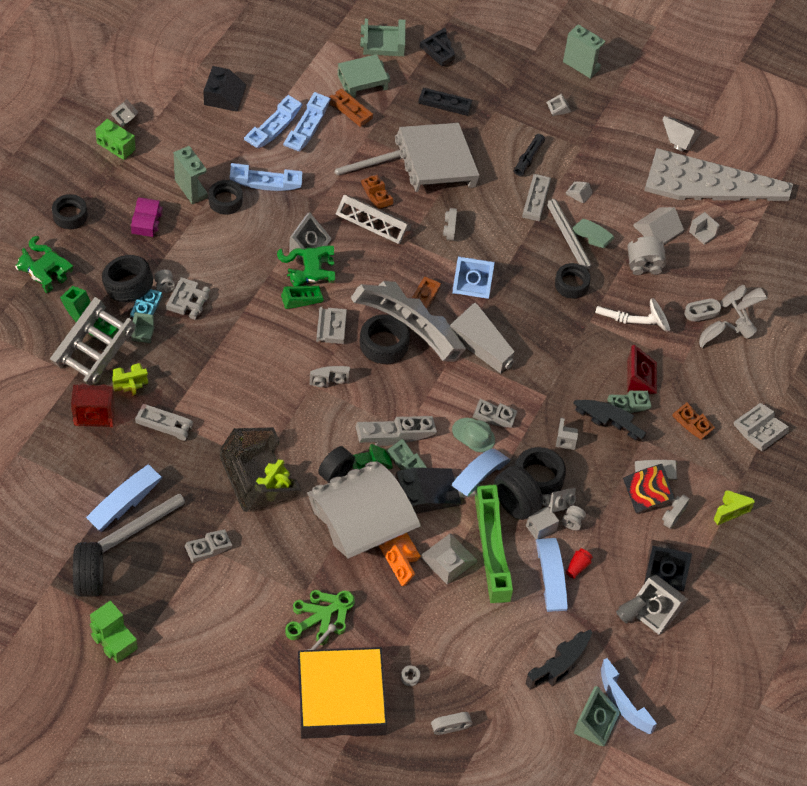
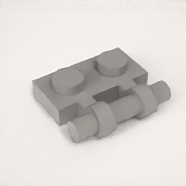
M181 277L166 305V310L182 315L185 314L186 310L191 311L189 317L196 319L197 315H200L203 310L204 302H207L209 298L210 288L204 287L203 290H199L197 282ZM193 297L197 298L196 303L191 302Z

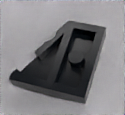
M446 28L439 30L420 42V48L441 66L455 59V52L451 47L450 39L447 37Z

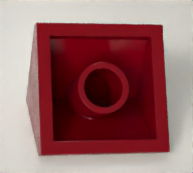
M632 345L627 361V392L648 391V394H656L657 362L636 345Z

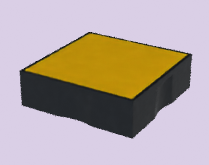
M382 647L298 650L301 739L331 738L340 735L356 737L386 735L387 713Z

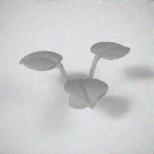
M741 285L736 290L727 294L720 304L722 307L733 304L740 316L735 322L737 324L736 327L726 321L722 323L717 321L711 324L700 336V347L703 348L708 341L719 335L726 326L732 328L736 333L740 331L745 338L754 335L757 328L750 321L745 308L768 299L761 288H756L744 296L746 287ZM743 297L742 301L737 305L736 300Z

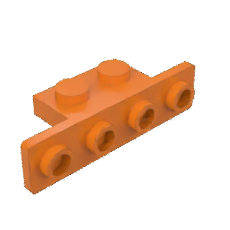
M404 533L379 545L401 586H406L415 575L409 562H417L421 557L408 533Z

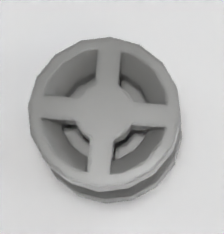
M160 270L155 273L154 279L159 292L167 293L175 288L171 271Z
M569 506L566 511L567 515L563 517L562 523L568 529L579 530L582 525L581 521L585 519L586 513L577 506Z

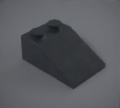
M411 468L396 472L395 478L404 490L416 514L462 505L458 490L452 486V483L455 481L452 468Z

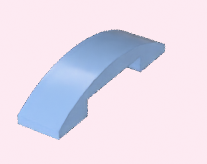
M316 92L313 93L307 103V110L294 131L291 130L283 143L284 146L300 152L307 145L326 112L330 102L329 97Z
M289 95L286 96L277 105V111L259 128L254 127L244 137V140L256 148L265 146L288 126L300 110L302 103Z
M231 163L230 180L250 188L284 191L301 188L302 171L285 169L284 174L249 170V165Z
M494 448L489 449L473 460L455 479L452 486L468 497L476 490L481 481L496 469H502L510 462V459Z
M536 539L538 558L541 561L545 586L544 596L547 612L567 611L565 576L557 539Z
M608 658L604 659L601 667V677L610 701L618 708L620 714L628 722L643 732L652 734L657 723L645 707L638 711L616 683L619 673Z

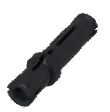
M536 134L525 153L519 157V162L513 170L516 175L523 176L527 167L533 163V158L545 142V137L542 134Z

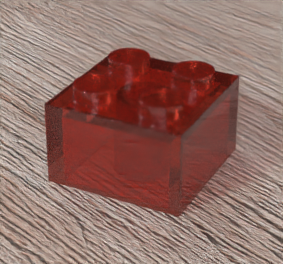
M73 385L71 408L74 426L113 427L115 414L113 386Z

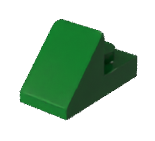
M370 444L369 452L354 454L353 470H360L366 467V464L374 461L381 463L387 469H393L386 449L374 444Z

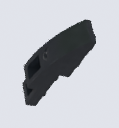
M575 400L573 402L576 412L582 416L587 414L592 417L591 421L599 427L601 425L606 427L609 421H612L611 425L619 431L624 429L628 432L627 436L634 441L638 439L643 441L646 437V432L632 424L635 419L634 415L617 406L594 400Z
M591 629L586 632L581 631L577 633L569 642L563 641L557 646L554 657L547 660L542 667L531 669L527 674L525 683L527 687L531 690L545 681L554 686L565 678L577 666L585 654L592 636Z

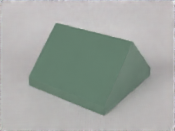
M598 686L594 687L578 719L574 734L599 746H605L620 711Z

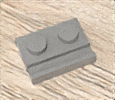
M319 308L316 342L321 340L326 343L344 344L347 309Z

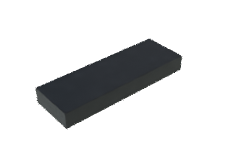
M424 87L418 100V104L466 116L469 115L473 102L472 99Z

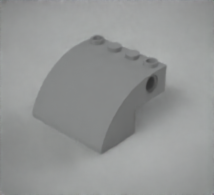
M370 462L360 470H351L348 472V475L335 477L330 480V483L317 485L312 488V491L307 492L314 514L327 524L334 546L348 559L420 527L417 515L399 482L379 462Z

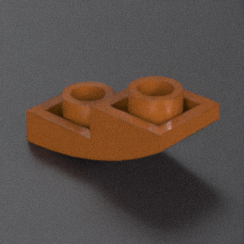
M378 175L361 180L365 192L376 208L381 209L393 204V198L385 190V183Z
M688 402L672 414L686 430L699 439H703L715 429L702 413L699 416Z

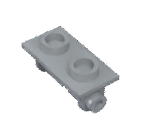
M576 488L553 492L552 495H543V505L550 507L551 513L574 506Z

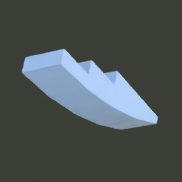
M148 464L116 488L86 518L102 532L115 518L119 520L132 505L135 507L162 477Z

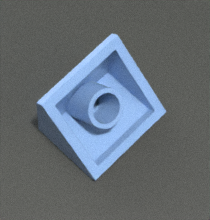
M458 256L452 293L489 299L494 262Z

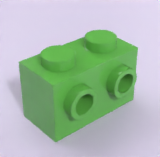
M106 119L95 129L97 144L121 159L125 160L136 150L135 136L109 119Z

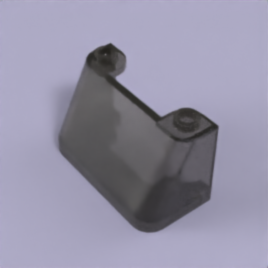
M274 427L234 428L220 449V459L244 512L257 511L294 499L302 491L296 479H289L291 484L288 488L267 489L265 484H258L256 482L260 477L266 478L265 468L269 463L276 464L277 462L274 452L279 445V437Z

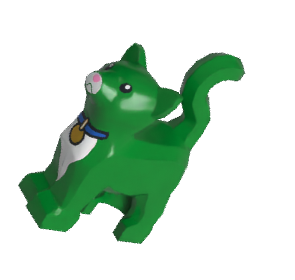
M34 236L29 241V247L36 252H45V254L34 262L26 249L23 248V254L18 258L15 267L18 271L28 273L34 281L42 284L44 292L47 294L53 290L52 280L49 276L52 274L57 275L58 282L62 284L67 280L66 272L73 271V265L47 245H37L36 242L40 238L39 236Z
M334 246L306 249L296 248L288 256L284 255L283 249L277 251L278 259L284 263L293 261L297 255L303 258L304 271L288 269L289 274H287V277H290V282L293 286H301L304 283H317L322 280L335 283V272L323 270L321 267L322 263L334 266V259L331 257L334 255Z

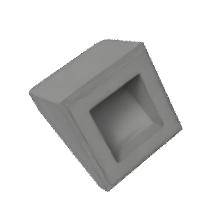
M562 94L547 101L552 116L571 112Z
M574 181L566 191V195L581 203H585L592 194V189L587 182Z

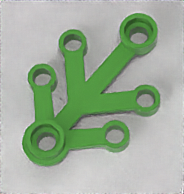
M313 590L310 593V601L313 604L297 600L293 603V611L296 614L304 612L315 614L301 623L289 622L285 628L287 638L297 640L301 637L303 631L321 621L320 631L316 635V641H318L319 637L323 636L328 630L331 614L339 610L338 618L334 625H340L343 628H336L334 632L341 635L346 629L345 618L347 610L353 608L355 598L349 591H341L337 595L321 593L319 590ZM318 595L319 598L314 599L313 596ZM346 600L348 603H342L341 601ZM321 601L332 603L327 607L314 605L319 604ZM301 605L303 608L297 609L296 606ZM296 631L297 634H290V632ZM329 635L320 645H325L328 643Z

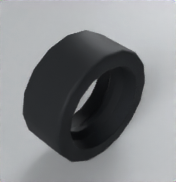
M231 180L217 181L209 188V205L214 212L228 215L237 212L243 202L241 187ZM229 192L234 194L236 199L226 203L218 201L215 196L219 193Z
M74 194L58 197L52 205L54 222L63 229L71 230L82 226L88 216L86 202ZM69 206L80 209V213L73 217H64L59 214L61 209Z
M564 264L556 273V290L566 298H580L589 289L590 273L580 264ZM567 275H575L583 281V284L577 287L569 286L563 282L562 278Z
M339 446L324 458L318 469V474L328 483L335 477H344L352 468L355 456L343 446Z

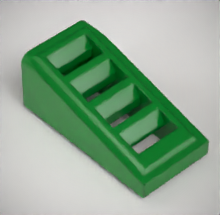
M319 286L284 287L281 294L285 309L324 301Z

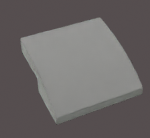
M759 403L734 421V426L760 451L765 450L789 432V426L776 419L775 412L762 403Z

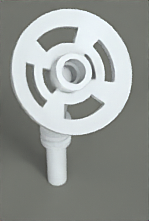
M654 298L650 299L651 314H649V317L630 316L629 313L616 312L597 306L595 311L597 314L614 318L615 321H623L624 324L626 322L653 325L657 323L664 331H670L665 314Z

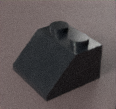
M212 66L203 90L204 105L238 112L246 84L230 69Z
M651 540L644 584L649 577L657 575L674 589L684 592L692 557L691 547Z

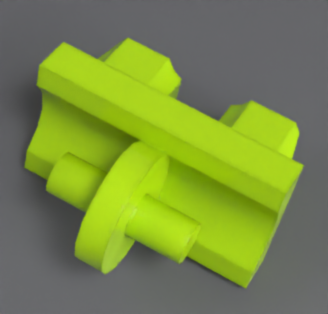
M140 363L132 365L131 372L124 373L123 368L114 369L112 376L114 392L131 390L132 396L136 395V389L143 388L142 385L148 384L147 370L143 369Z
M278 459L276 464L269 463L266 466V478L260 477L255 482L257 489L264 492L267 499L272 500L281 487L288 488L291 482L288 479L290 473L284 467V461Z

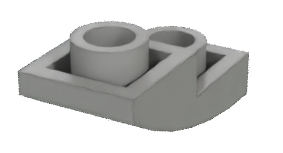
M329 366L310 371L309 385L329 387V381L348 384L350 367Z
M480 399L473 418L492 425L511 428L517 410L501 403L497 407Z
M676 460L635 461V472L663 464L669 481L677 480Z
M224 529L206 533L205 538L186 542L185 548L191 562L194 563L218 555L232 548V544Z

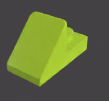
M725 491L722 499L724 505L717 509L714 521L717 525L749 513L755 501L753 498Z

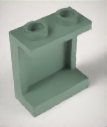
M365 18V24L361 25V35H364V37H361L360 47H364L363 54L404 56L405 20L399 19L398 27L368 25V19Z
M577 25L568 33L563 62L588 78L593 77L601 67L597 59L599 49L605 44V40L584 27Z
M377 54L338 63V78L344 90L353 98H356V91L382 85L384 90H388L390 76L385 72L382 60H379Z
M187 146L173 152L175 181L193 205L208 198L207 191L198 180V176L205 174L207 171L192 148Z

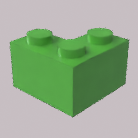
M111 600L90 614L91 636L97 644H102L105 654L110 659L113 657L118 663L138 649L137 639L126 628L123 614Z

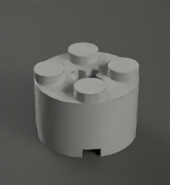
M644 236L637 238V242L633 243L631 241L628 244L629 264L634 275H641L643 272H651V274L656 275L662 272L661 269L666 265L665 248L662 240L660 242L657 237Z

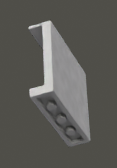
M459 123L399 127L398 134L395 136V143L399 146L400 156L404 159L405 170L409 173L410 183L414 186L415 192L419 191L422 184L466 181L469 188L476 187L480 175Z

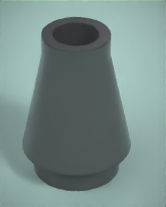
M638 595L620 605L616 613L626 624L633 622L647 602L641 595Z

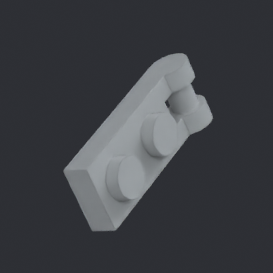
M146 404L142 405L135 418L137 424L176 436L182 441L187 439L188 430H191L194 424L188 418Z

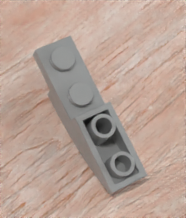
M433 416L396 417L394 421L357 422L355 426L359 443L375 442L376 446L394 445L401 439L405 443L413 442L437 433Z

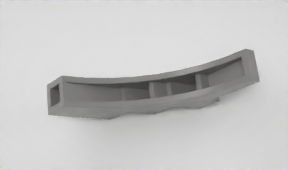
M383 281L378 286L361 284L351 296L354 303L377 308L406 324L435 350L442 361L455 362L466 349L443 316L430 315L420 299L407 298L396 282Z

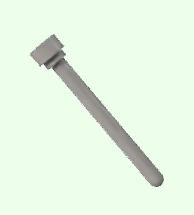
M400 150L336 168L334 172L336 175H341L401 157Z

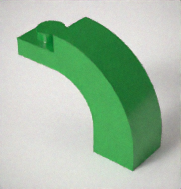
M72 286L60 297L65 309L75 322L78 321L91 303L87 292L75 286ZM98 318L93 324V327L112 339L119 331L118 328L102 318Z

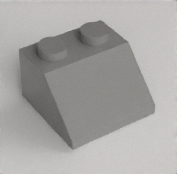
M654 575L647 579L636 595H641L647 602L636 617L657 634H661L679 614L688 599L659 576Z

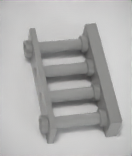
M94 297L50 358L60 368L67 364L85 375L83 381L89 387H92L100 380L102 372L125 340L133 334L136 326L130 318H127L123 323L105 312L106 306L96 297ZM98 318H102L119 329L113 339L93 327ZM90 333L108 345L102 354L82 342L86 334ZM75 349H80L97 360L91 369L86 368L71 358Z

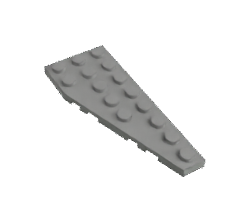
M657 148L644 191L677 200H685V198H694V200L712 198V200L740 201V198H749V201H756L759 198L767 199V201H789L793 183Z

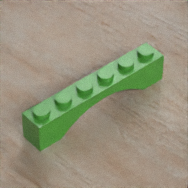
M497 485L477 486L475 504L490 603L510 602L513 588L502 542Z

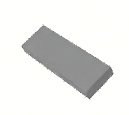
M533 175L522 215L523 218L540 221L551 181L550 177Z

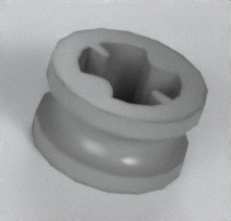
M411 665L406 666L402 670L401 681L404 685L414 686L419 682L420 671L418 668ZM408 672L413 673V676L415 675L412 680L408 679Z

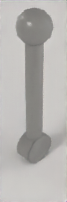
M330 624L323 636L311 649L307 650H316L325 638L336 630V626Z

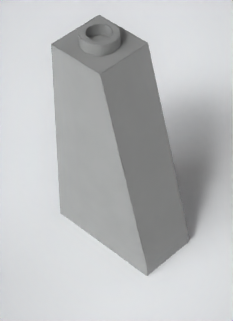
M474 303L450 325L464 347L500 374L513 365L514 350L478 304Z

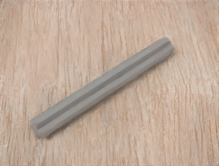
M556 199L549 200L547 206L580 265L589 270L591 262Z
M177 494L98 541L102 545L103 552L185 503L184 498L181 494Z

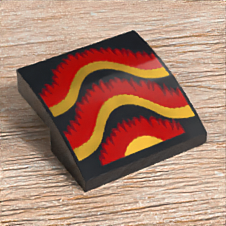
M663 464L648 467L623 478L636 514H641L654 507L664 506L676 500Z

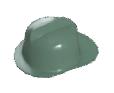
M462 418L457 420L452 426L454 437L476 452H485L492 449L495 444V437L490 426L482 420Z

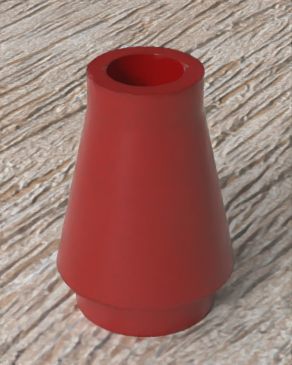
M582 548L575 551L565 573L575 579L577 575L592 563L593 556Z

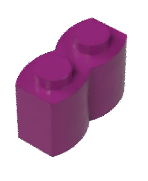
M138 197L131 223V234L153 237L154 233L158 232L159 221L157 220L158 217H162L163 207L160 206L159 200Z

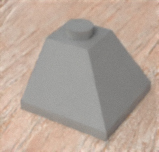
M663 117L670 143L674 144V148L679 151L689 150L699 137L701 131L672 117Z
M451 533L421 555L425 563L446 584H449L477 562V559Z

